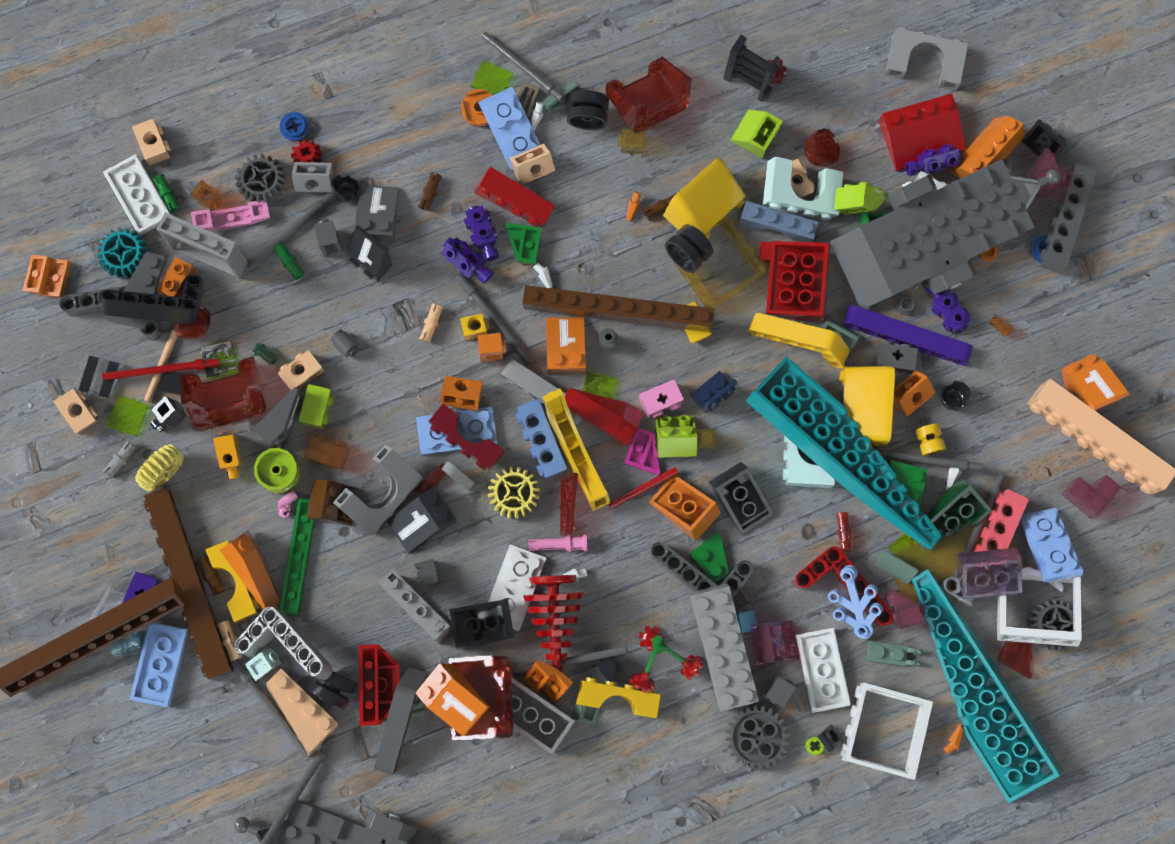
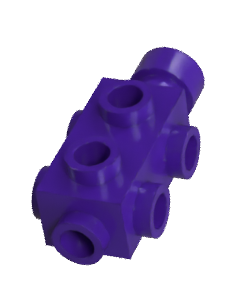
M951 144L943 145L941 149L937 150L928 149L923 151V154L917 155L918 161L906 162L905 170L908 177L917 175L920 171L928 173L950 166L954 167L957 164H961L963 159L962 153Z
M483 205L470 207L468 211H465L467 218L464 219L467 230L471 228L473 235H470L473 246L477 245L479 250L483 249V257L486 262L494 261L499 258L498 251L493 246L496 244L498 234L495 227L491 228L489 222L492 221L488 210H484ZM484 232H487V234H486L485 236H481V235H480V234H482V233H484Z
M449 237L445 241L441 254L447 261L456 266L462 274L468 278L476 274L483 284L491 279L494 272L483 266L485 261L482 259V256L472 251L468 247L467 242L461 241L458 237L455 239Z
M930 286L925 288L926 292L934 298V301L931 303L933 305L931 310L937 317L941 316L944 321L942 325L946 331H951L952 333L958 331L960 334L968 328L967 324L971 321L970 314L967 309L962 308L958 303L959 298L955 293H951L948 290L945 293L941 291L933 294ZM944 300H947L950 305H945ZM958 315L961 321H957L955 316Z

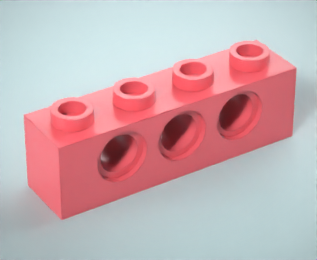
M1009 489L999 493V497L995 501L997 506L988 516L990 521L988 527H984L980 535L982 541L980 545H976L973 551V555H975L974 562L994 571L1000 568L1028 503V498ZM1004 507L1010 510V516L1004 515ZM996 524L1002 527V534L996 531ZM989 542L994 543L995 551H991L988 548Z

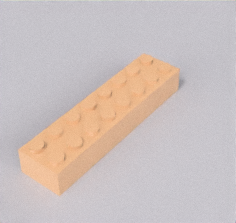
M1048 379L1040 385L1027 402V405L1030 406L1034 413L1041 414L1049 424L1056 425L1062 429L1061 432L1064 435L1073 437L1077 440L1079 446L1088 448L1096 458L1106 461L1111 469L1124 474L1126 480L1132 483L1135 482L1144 493L1153 495L1165 490L1174 478L1175 468L1052 379Z

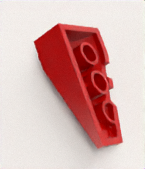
M569 388L564 396L570 412L621 445H629L639 429L642 412L627 402Z

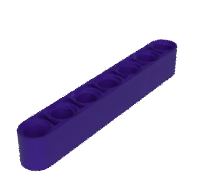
M850 305L848 307L843 323L848 328L899 345H912V348H918L919 352L958 365H968L973 346L968 343L858 306Z

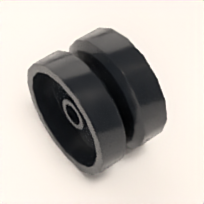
M579 90L569 95L568 107L570 109L567 114V123L583 130H599L607 126L608 114L606 111L609 108V97L607 95L591 90Z
M684 224L677 231L676 235L672 236L665 243V249L670 258L681 269L689 273H695L701 267L702 262H706L714 253L707 237L700 230L689 224Z
M333 670L331 676L323 680L325 681L324 684L316 680L310 681L306 690L316 695L320 700L345 710L349 703V699L340 693L341 690L348 694H354L358 686L355 682Z

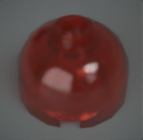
M828 129L817 130L811 133L805 140V156L814 166L826 167L834 164L839 159V143H835L833 139L835 135Z
M200 308L199 318L196 323H172L173 329L183 339H200L206 335L210 328L211 314L207 308Z

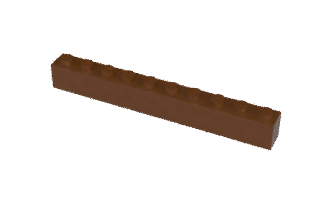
M525 285L522 302L526 310L712 333L715 308Z
M164 487L144 495L146 500L143 502L144 507L151 514L150 524L152 529L157 531L158 537H156L159 548H162L165 554L162 556L165 566H169L171 572L168 574L169 578L172 577L182 588L185 605L181 613L184 621H188L190 627L188 629L189 637L195 641V654L198 659L201 658L203 664L201 666L202 674L208 680H213L234 672L227 649L222 645L223 639L217 627V621L172 492L169 488Z
M171 577L1 667L0 689L11 698L183 607L185 601L182 588Z

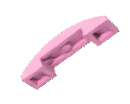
M260 200V203L257 201L248 202V205L215 211L206 209L191 212L193 224L208 231L247 226L270 218L267 202H264V200Z

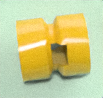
M939 423L923 426L915 430L918 441H921L920 450L922 456L947 450L944 439L940 438L942 431ZM930 436H933V437H934V439H931V440H928V441H927V438H926V437H930Z

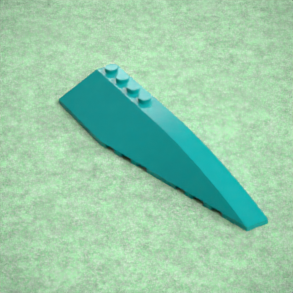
M785 356L752 392L746 402L838 483L894 526L931 550L942 535L928 516L922 514L918 503L915 500L913 501L907 494L908 490L897 481L895 478L897 475L878 450L873 449L869 438L862 435L858 429L859 425L848 416L847 409L789 357Z
M927 569L914 577L912 582L924 610L923 614L928 622L932 640L935 642L936 651L945 678L949 683L952 698H954L957 706V713L959 718H961L964 733L1007 802L1011 803L1060 776L1063 769L980 640L932 572Z

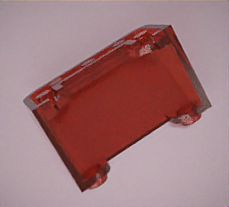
M662 56L649 64L648 75L624 87H622V83L617 79L606 83V95L627 126L634 133H640L687 108L690 100L692 78Z
M254 356L242 359L238 363L239 373L205 383H202L200 377L196 374H187L179 377L181 405L193 430L205 431L255 417L266 411V401Z
M494 655L449 658V664H454L490 706L466 736H462L450 726L452 740L511 737L514 726L510 659L507 656Z

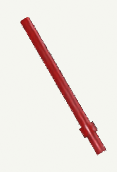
M203 358L195 359L193 362L102 373V378L104 381L191 369L199 371L205 370L207 367L220 366L219 358L204 360Z

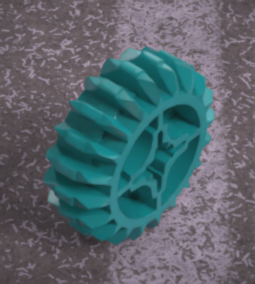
M118 227L116 233L114 230H111L110 236L104 234L105 241L99 240L102 246H97L99 253L96 254V257L100 259L98 261L99 265L103 266L102 269L105 272L108 271L109 275L113 276L115 274L117 278L123 275L124 278H127L128 273L133 275L144 254L149 252V249L145 247L147 242L142 240L143 236L141 234L137 235L135 230L130 232L129 228H125L123 231ZM124 240L134 242L136 247L127 246ZM109 259H118L121 266L111 264Z

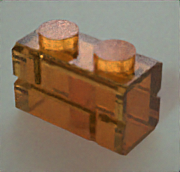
M317 434V437L311 435L303 457L318 464L343 471L350 449L342 441L336 440L334 443L328 441V437L322 434Z

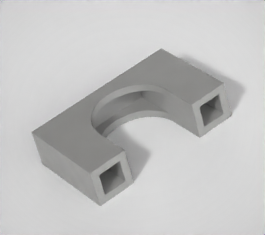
M904 27L896 28L892 37L885 75L903 79L907 71L910 54L916 50L926 49L934 52L942 64L938 87L956 91L961 84L968 43H964L959 39H946L940 35H928L922 31L914 32Z
M386 444L373 457V460L390 477V489L386 497L375 504H366L346 488L333 502L370 536L379 531L383 522L393 515L394 510L407 499V495L417 488L423 479L417 471Z

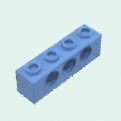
M539 399L518 406V413H515L518 423H523L525 430L522 433L526 442L530 441L532 448L529 450L532 458H537L539 466L536 467L540 477L544 476L546 481L566 473V465ZM536 419L539 424L536 427H530L528 421ZM538 436H542L546 441L544 444L538 445L535 439ZM550 454L553 459L551 462H544L542 456Z

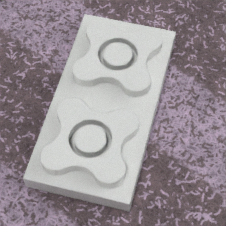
M137 154L103 171L138 234L143 235L156 228L165 212L171 214Z
M509 545L488 602L508 599L513 630L520 631L527 607L530 604V601H524L523 595L533 594L536 585L530 584L529 577L540 576L546 557Z
M828 628L795 635L811 712L815 713L850 706L851 702L835 629Z

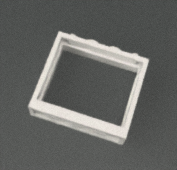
M1014 566L1000 567L998 572L997 640L1078 647L1082 640L1081 576L1050 581L1073 583L1074 632L1006 627V578L1043 581L1040 571L1032 567H1025L1023 569L1015 568Z
M860 683V686L856 687L854 695L857 698L856 704L852 705L850 717H852L851 725L848 724L845 731V736H848L847 741L841 748L840 755L843 756L842 760L915 780L933 702L875 685ZM866 691L920 706L905 771L851 756Z

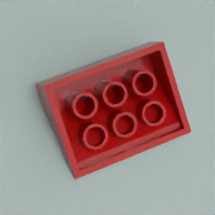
M952 93L882 113L878 120L895 171L905 169L906 162L918 161L917 155L923 154V151L928 149L937 150L941 149L943 145L951 144L958 148L961 153L966 151L959 111Z
M772 241L766 306L767 315L802 321L825 322L830 262L829 243Z

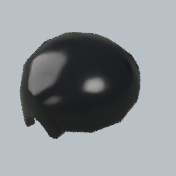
M337 175L332 180V193L339 202L351 203L359 198L361 186L350 175L346 177Z
M957 380L949 385H945L940 394L942 405L952 411H959L965 408L971 397L970 388L964 382Z

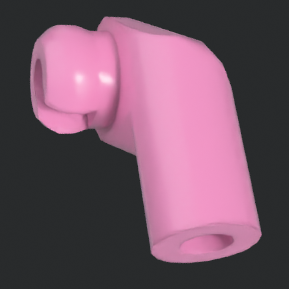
M293 490L278 502V515L282 518L289 517L291 503L298 498Z

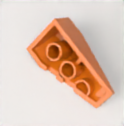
M248 530L220 549V552L263 610L269 606L275 608L280 604L279 596L260 546Z

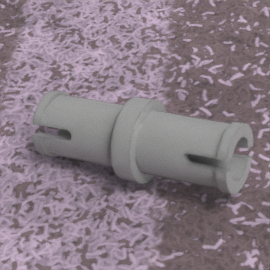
M127 440L117 454L114 453V458L102 471L113 478L122 465L127 464L126 460L137 447Z

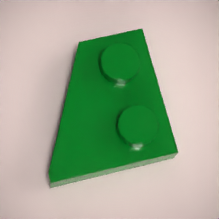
M506 223L505 227L517 263L536 265L542 228Z
M719 531L689 554L705 576L714 583L729 573Z

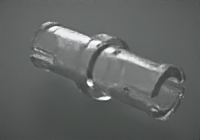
M229 420L228 423L212 424V435H235L236 433L252 432L251 420L237 422Z

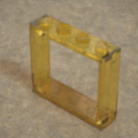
M727 215L712 227L711 230L721 225L756 275L714 301L695 273L684 271L673 261L703 306L707 308H718L766 275L764 263L761 260L758 261L752 246L746 244L743 233L740 230H736L733 219H730Z

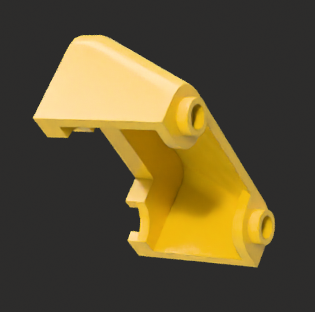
M717 157L672 198L663 216L678 230L684 224H689L700 230L708 239L711 236L709 232L712 227L732 209L740 210L745 205L746 195L725 162Z
M844 367L843 370H840L839 381L844 386L843 406L847 409L848 416L852 421H856L864 437L867 436L871 441V446H886L890 442L892 433L895 367Z

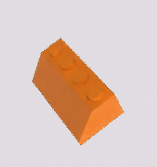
M1009 115L994 118L962 154L961 164L951 167L948 170L949 173L961 179L1001 159L1004 161L1025 137L1024 124Z

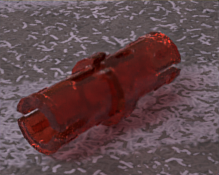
M443 462L431 474L428 473L417 488H414L419 495H422L434 486H438V482L447 475L442 470V467L445 465Z
M848 512L836 513L838 524L836 533L839 535L840 549L843 552L852 551L850 536L852 529L849 526ZM843 524L845 527L846 540H844Z

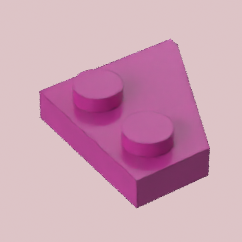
M641 428L638 429L631 441L624 462L625 465L658 476L660 475L655 433Z

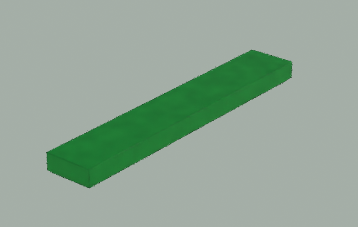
M298 498L279 610L286 613V615L298 617L315 520L307 518L310 499Z

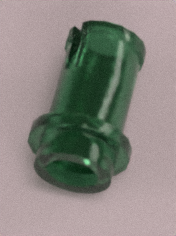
M258 343L252 351L255 353L254 356H259L270 366L278 358L277 355L265 347L264 343Z

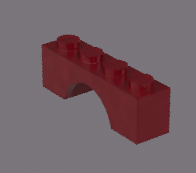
M442 404L428 421L431 425L430 429L437 435L440 433L446 437L445 441L452 447L457 445L461 448L460 453L466 458L472 457L477 461L475 464L484 471L485 469L491 471L504 455V450L490 439L479 443H472L463 439L457 430L458 414L445 404Z

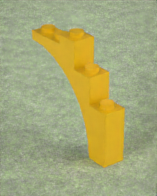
M558 389L549 392L543 396L549 422L571 465L574 477L590 507L595 511L610 503L608 493L580 438L562 390Z

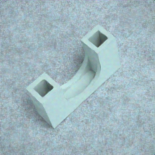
M774 157L768 161L763 205H768L770 209L775 210L786 209L788 213L800 212L806 217L818 216L821 220L826 221L839 215V212L834 210L836 188L842 187V171L826 168L818 172L815 197L812 201H805L794 193L791 186L793 160Z
M784 436V442H787V450H784L783 461H786V469H783V480H786L785 486L832 488L835 484V479L820 466L804 461L798 453L797 446Z

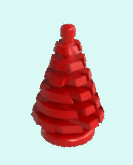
M576 575L529 577L530 584H545L547 586L548 593L523 595L524 601H548L549 605L527 607L528 613L549 612V617L531 618L533 625L549 624L550 629L537 630L536 633L538 637H550V641L540 642L541 648L550 649L551 653L544 654L546 660H551L552 666L563 672L561 660L566 659L568 653H561V648L570 647L571 641H561V636L573 635L574 628L560 629V624L577 623L578 616L560 617V612L580 611L581 604L559 605V600L582 599L584 592L559 593L560 584L574 583Z

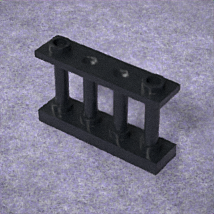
M740 35L731 48L723 79L728 82L733 77L741 79L760 91L758 100L761 101L764 96L768 97L772 90L770 85L773 76L780 67L778 65L780 57L776 56L772 63L747 49L748 46L745 45L747 38Z

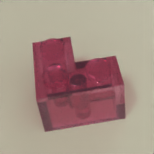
M1107 475L1099 478L1093 486H1090L1081 477H1078L1071 481L1061 495L1086 516L1093 519L1100 515L1122 487Z

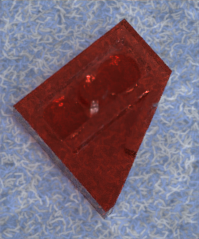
M1005 641L996 661L1027 679H1031L1030 661H1032L1031 646L1033 643Z

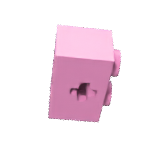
M675 379L639 394V400L647 418L653 417V419L664 415L663 412L666 410L674 411L681 407L680 404L684 401ZM659 397L666 399L664 404L658 402Z

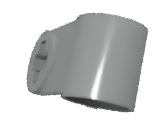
M957 577L944 578L940 582V585L949 597L972 608L973 599L976 593L980 591L978 587L964 582ZM949 581H951L954 584L953 591H950L947 588V583Z

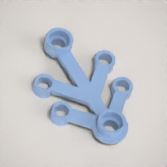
M847 565L841 570L840 576L847 584L851 601L844 597L837 589H833L828 594V599L833 603L839 602L855 613L856 619L847 614L844 608L838 607L833 612V617L838 621L844 620L854 627V632L859 638L867 639L873 634L872 623L882 613L883 607L879 603H874L869 609L870 614L865 619L863 611L871 598L876 596L878 589L875 585H868L860 601L854 581L858 576V571L854 566ZM868 589H872L874 594H871ZM873 607L878 608L879 612H876Z

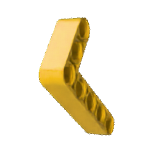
M755 313L749 328V332L755 336L820 352L827 363L836 368H844L850 353V349L836 332L786 319Z

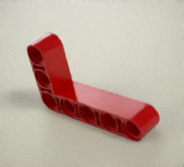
M830 547L794 576L793 583L796 588L804 590L831 570L848 591L846 582L840 576L841 568L847 565H854L839 547ZM830 551L837 554L836 561L830 560L828 555ZM815 563L822 566L823 570L821 573L815 572ZM858 571V576L854 581L862 585L861 592H858L861 601L865 594V589L870 584ZM800 575L807 577V585L800 584ZM868 589L871 594H874L872 589ZM876 594L873 598L874 602L882 605V612L886 614L887 621L883 623L879 620V616H877L873 622L879 627H884L891 624L894 617L889 607ZM868 605L864 609L867 615L870 614V607ZM873 607L876 612H879L878 608Z

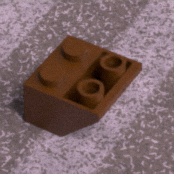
M313 480L307 518L320 522L352 526L353 520L333 502L346 488L357 496L358 488L330 480Z

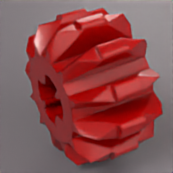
M304 138L303 143L296 142L298 147L292 146L293 153L290 156L294 159L293 164L294 162H322L320 157L323 156V152L320 150V145L315 144L314 140H310L308 143L307 139Z

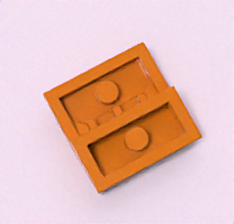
M31 255L22 291L62 298L65 294L72 262L51 259L48 256Z
M539 660L534 663L523 679L535 694L542 691L554 705L573 684L562 672Z

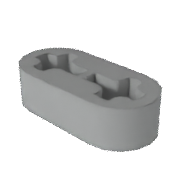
M447 461L442 467V470L467 491L474 485L471 479Z

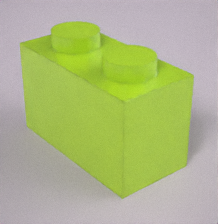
M308 384L299 417L301 425L324 430V426L328 425L330 414H328L329 407L333 406L335 400L331 389Z

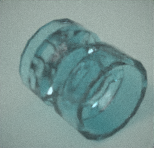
M138 630L109 645V649L115 658L127 654V650L133 652L143 648L142 638Z

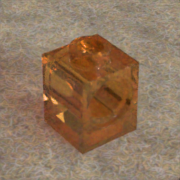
M203 180L190 193L194 201L205 209H210V211L216 210L221 205L223 199L218 191ZM206 195H212L211 199L204 200Z

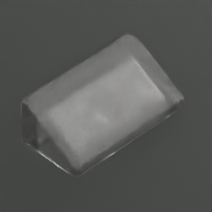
M108 586L88 621L122 604L125 595Z

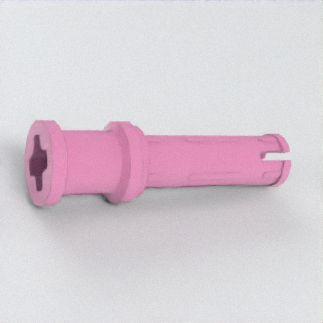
M587 534L579 537L567 535L565 538L529 539V552L566 550V552L584 550V552H587Z

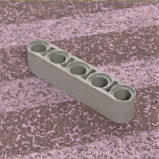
M513 359L509 361L500 374L503 379L535 400L539 399L540 403L544 406L543 396L551 391L558 390V388ZM570 412L574 424L578 426L582 419Z

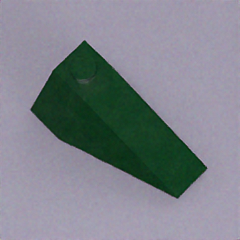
M960 478L944 493L927 515L942 535L936 544L954 533L962 532V529L970 525H977L993 510L970 484ZM916 541L923 550L927 549V547Z

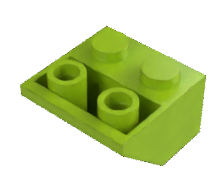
M748 110L730 141L762 159L780 130L783 120L766 111Z
M859 182V185L846 184L844 187L836 188L834 210L845 215L876 211L888 199L887 195L889 193L882 191L880 187L870 186L868 182Z
M662 416L655 419L658 458L697 456V433L694 416Z

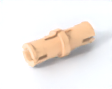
M432 303L428 317L424 320L425 325L419 337L420 340L431 343L435 328L439 326L438 320L443 310L442 306L438 304L436 306V304Z
M229 620L217 624L223 639L222 645L227 649L230 662L241 659L243 656L235 650L237 636H234Z

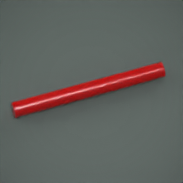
M674 467L610 501L608 505L612 510L679 474V472Z

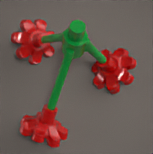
M645 626V633H638V637L642 639L639 642L640 647L647 646L646 650L652 651V654L642 674L635 673L629 680L636 689L641 688L644 693H648V689L654 690V680L649 678V671L655 656L664 651H667L681 661L683 668L680 672L683 676L686 675L688 680H691L693 675L697 677L700 674L698 669L703 667L702 657L689 655L687 658H683L664 644L663 634H658V627L654 626L651 630L650 626Z

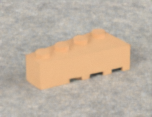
M280 669L266 683L267 688L310 756L335 731L338 723Z

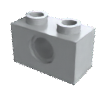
M294 162L292 180L295 192L332 193V180L335 178L332 163Z

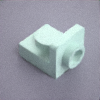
M270 648L259 653L245 665L255 681H257L272 669L279 667L281 662L277 653Z

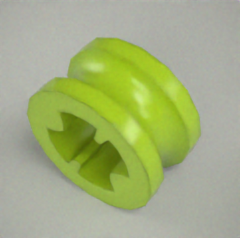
M811 737L806 741L805 748L811 755H818L823 752L824 745L817 737ZM818 741L820 744L817 745L820 746L819 750L812 751L810 743Z

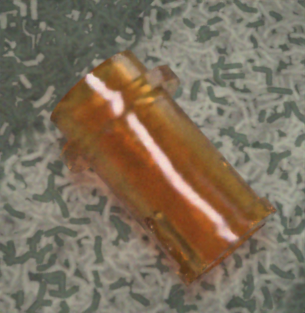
M997 315L988 323L1002 334L1001 336L1004 335L1005 337L1014 329L1011 327L1012 324H1007Z

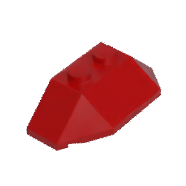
M379 644L358 645L359 726L381 725L388 718L395 689L400 681V664Z

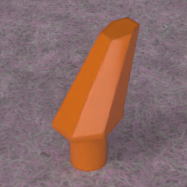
M634 191L633 198L629 199L627 221H632L641 205L639 202L640 192Z
M960 724L948 739L949 744L943 748L948 755L955 749L959 751L964 731Z

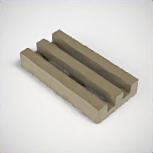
M523 82L517 97L521 101L525 89L528 88L522 105L524 111L532 91H535L526 114L529 120L540 93V88Z

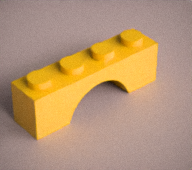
M227 540L205 550L214 569L227 570L234 577L236 589L227 606L233 621L240 623L258 615L260 605L220 552V549L230 543Z
M586 677V681H580L576 705L600 708L607 698L617 695L624 698L630 704L633 715L657 718L660 694H655V690L648 689V693L636 690L632 685L625 684L624 688L617 687L616 682L605 681V684H600L598 679Z

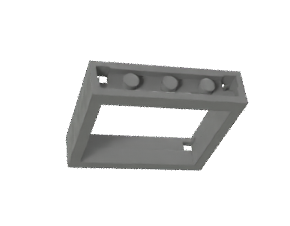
M166 212L156 229L172 250L239 279L248 264L236 242ZM178 242L183 245L181 250L176 248Z
M393 569L378 583L439 644L453 632V629Z

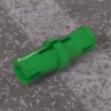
M160 174L154 177L153 181L169 212H176L181 206L178 204L174 196V190L170 188L165 175Z
M284 243L277 245L274 252L281 259L283 267L289 270L294 280L302 278L305 273L297 264L295 256L291 255Z

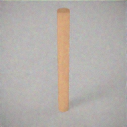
M172 329L158 366L167 364L178 337V331ZM163 373L154 374L144 401L152 402Z

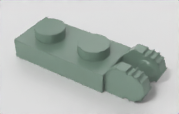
M868 641L866 661L921 667L922 662L907 660V653L920 655L923 654V650L908 648V646Z

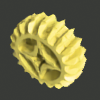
M165 445L149 456L145 463L140 466L135 477L136 482L142 489L148 492L155 491L163 484L165 485L175 475L184 461V455L173 445Z
M510 467V473H507L505 469H502L503 476L496 473L498 481L491 479V483L495 486H489L488 489L494 491V493H489L488 497L495 498L490 501V504H497L494 508L495 511H498L500 508L502 509L500 512L501 516L508 512L507 518L510 519L511 514L515 513V519H518L519 512L525 517L526 513L524 510L527 509L531 513L532 508L530 505L537 506L533 499H540L539 495L534 494L540 492V488H534L538 481L531 482L534 478L533 474L526 477L528 470L525 469L523 474H521L520 467H517V472H513V467ZM510 478H518L523 481L519 482L516 485H513L507 480ZM502 484L504 488L507 490V493L504 496V498L500 501L498 498V490L500 485ZM528 485L530 488V497L526 502L523 496L521 495V492L524 490V487ZM510 489H514V491L517 489L519 498L517 496L514 497V495L511 497ZM511 501H516L522 506L511 508L505 505Z

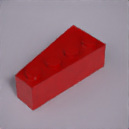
M491 166L483 174L473 192L511 212L513 215L523 218L533 227L541 228L555 206Z

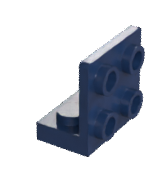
M719 371L691 393L690 396L704 413L708 410L712 412L720 405L721 399L727 400L734 394L737 381L734 379L732 382H729Z

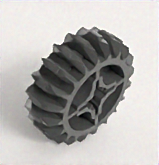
M254 154L253 160L247 157V164L241 162L243 169L237 168L239 175H235V179L238 181L236 186L239 188V193L243 194L244 199H249L250 202L256 200L258 203H260V200H264L268 204V199L276 200L275 195L281 197L279 190H285L282 184L287 183L286 178H284L286 173L282 171L284 169L281 164L278 165L277 159L272 161L270 155L265 159L264 154H261L260 158H258ZM260 167H265V168H269V170H268V169L259 170L258 168H260ZM253 171V176L247 182L249 174ZM257 174H259V176L264 179L263 181L265 185L262 183V181H259ZM275 176V181L273 185L269 187V182L273 180V177ZM258 188H261L264 191L257 192L253 191L252 189L256 190Z
M1052 598L1050 601H1042L1043 605L1037 604V610L1031 611L1035 617H1029V620L1033 622V624L1028 626L1030 629L1063 631L1065 627H1069L1068 632H1074L1073 607L1069 609V602L1063 605L1062 599H1058L1056 602L1055 598ZM1050 610L1048 621L1042 623L1044 614ZM1058 610L1066 616L1068 621L1061 618ZM1053 622L1063 624L1058 627L1048 626L1049 624H1053ZM1041 644L1042 648L1047 646L1049 651H1052L1054 648L1056 651H1061V648L1064 650L1068 649V646Z

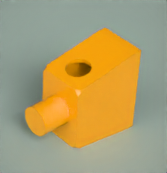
M227 435L213 438L220 469L226 468L228 479L239 478L238 466L243 465L239 436ZM229 455L233 458L232 462L228 461Z

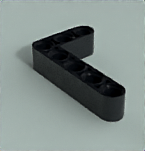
M198 275L187 276L182 297L105 290L101 293V312L108 316L194 324L199 318L203 279Z

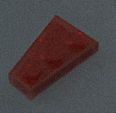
M569 473L560 478V536L571 535L575 530L574 512L578 473Z

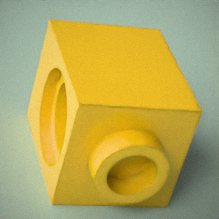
M482 313L460 318L465 341L478 338L477 335L487 334V330L490 329L488 319H484ZM473 323H479L481 325V327L478 330H472L470 328Z

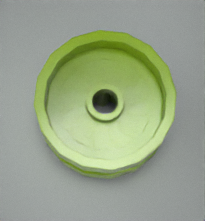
M270 448L262 452L254 465V475L258 483L267 491L275 494H284L291 491L298 484L301 476L297 460L287 450L281 448Z

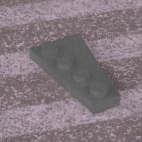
M146 252L124 291L156 294L166 257ZM108 316L107 318L108 322L146 330L148 320L116 316Z

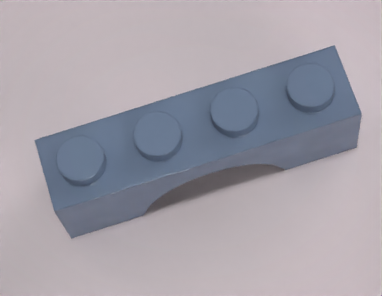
M746 201L739 225L755 230H775L789 236L792 241L812 242L818 222Z

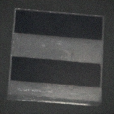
M83 354L73 388L77 389V391L81 390L84 394L111 400L117 379L103 381L102 373L120 371L122 364Z

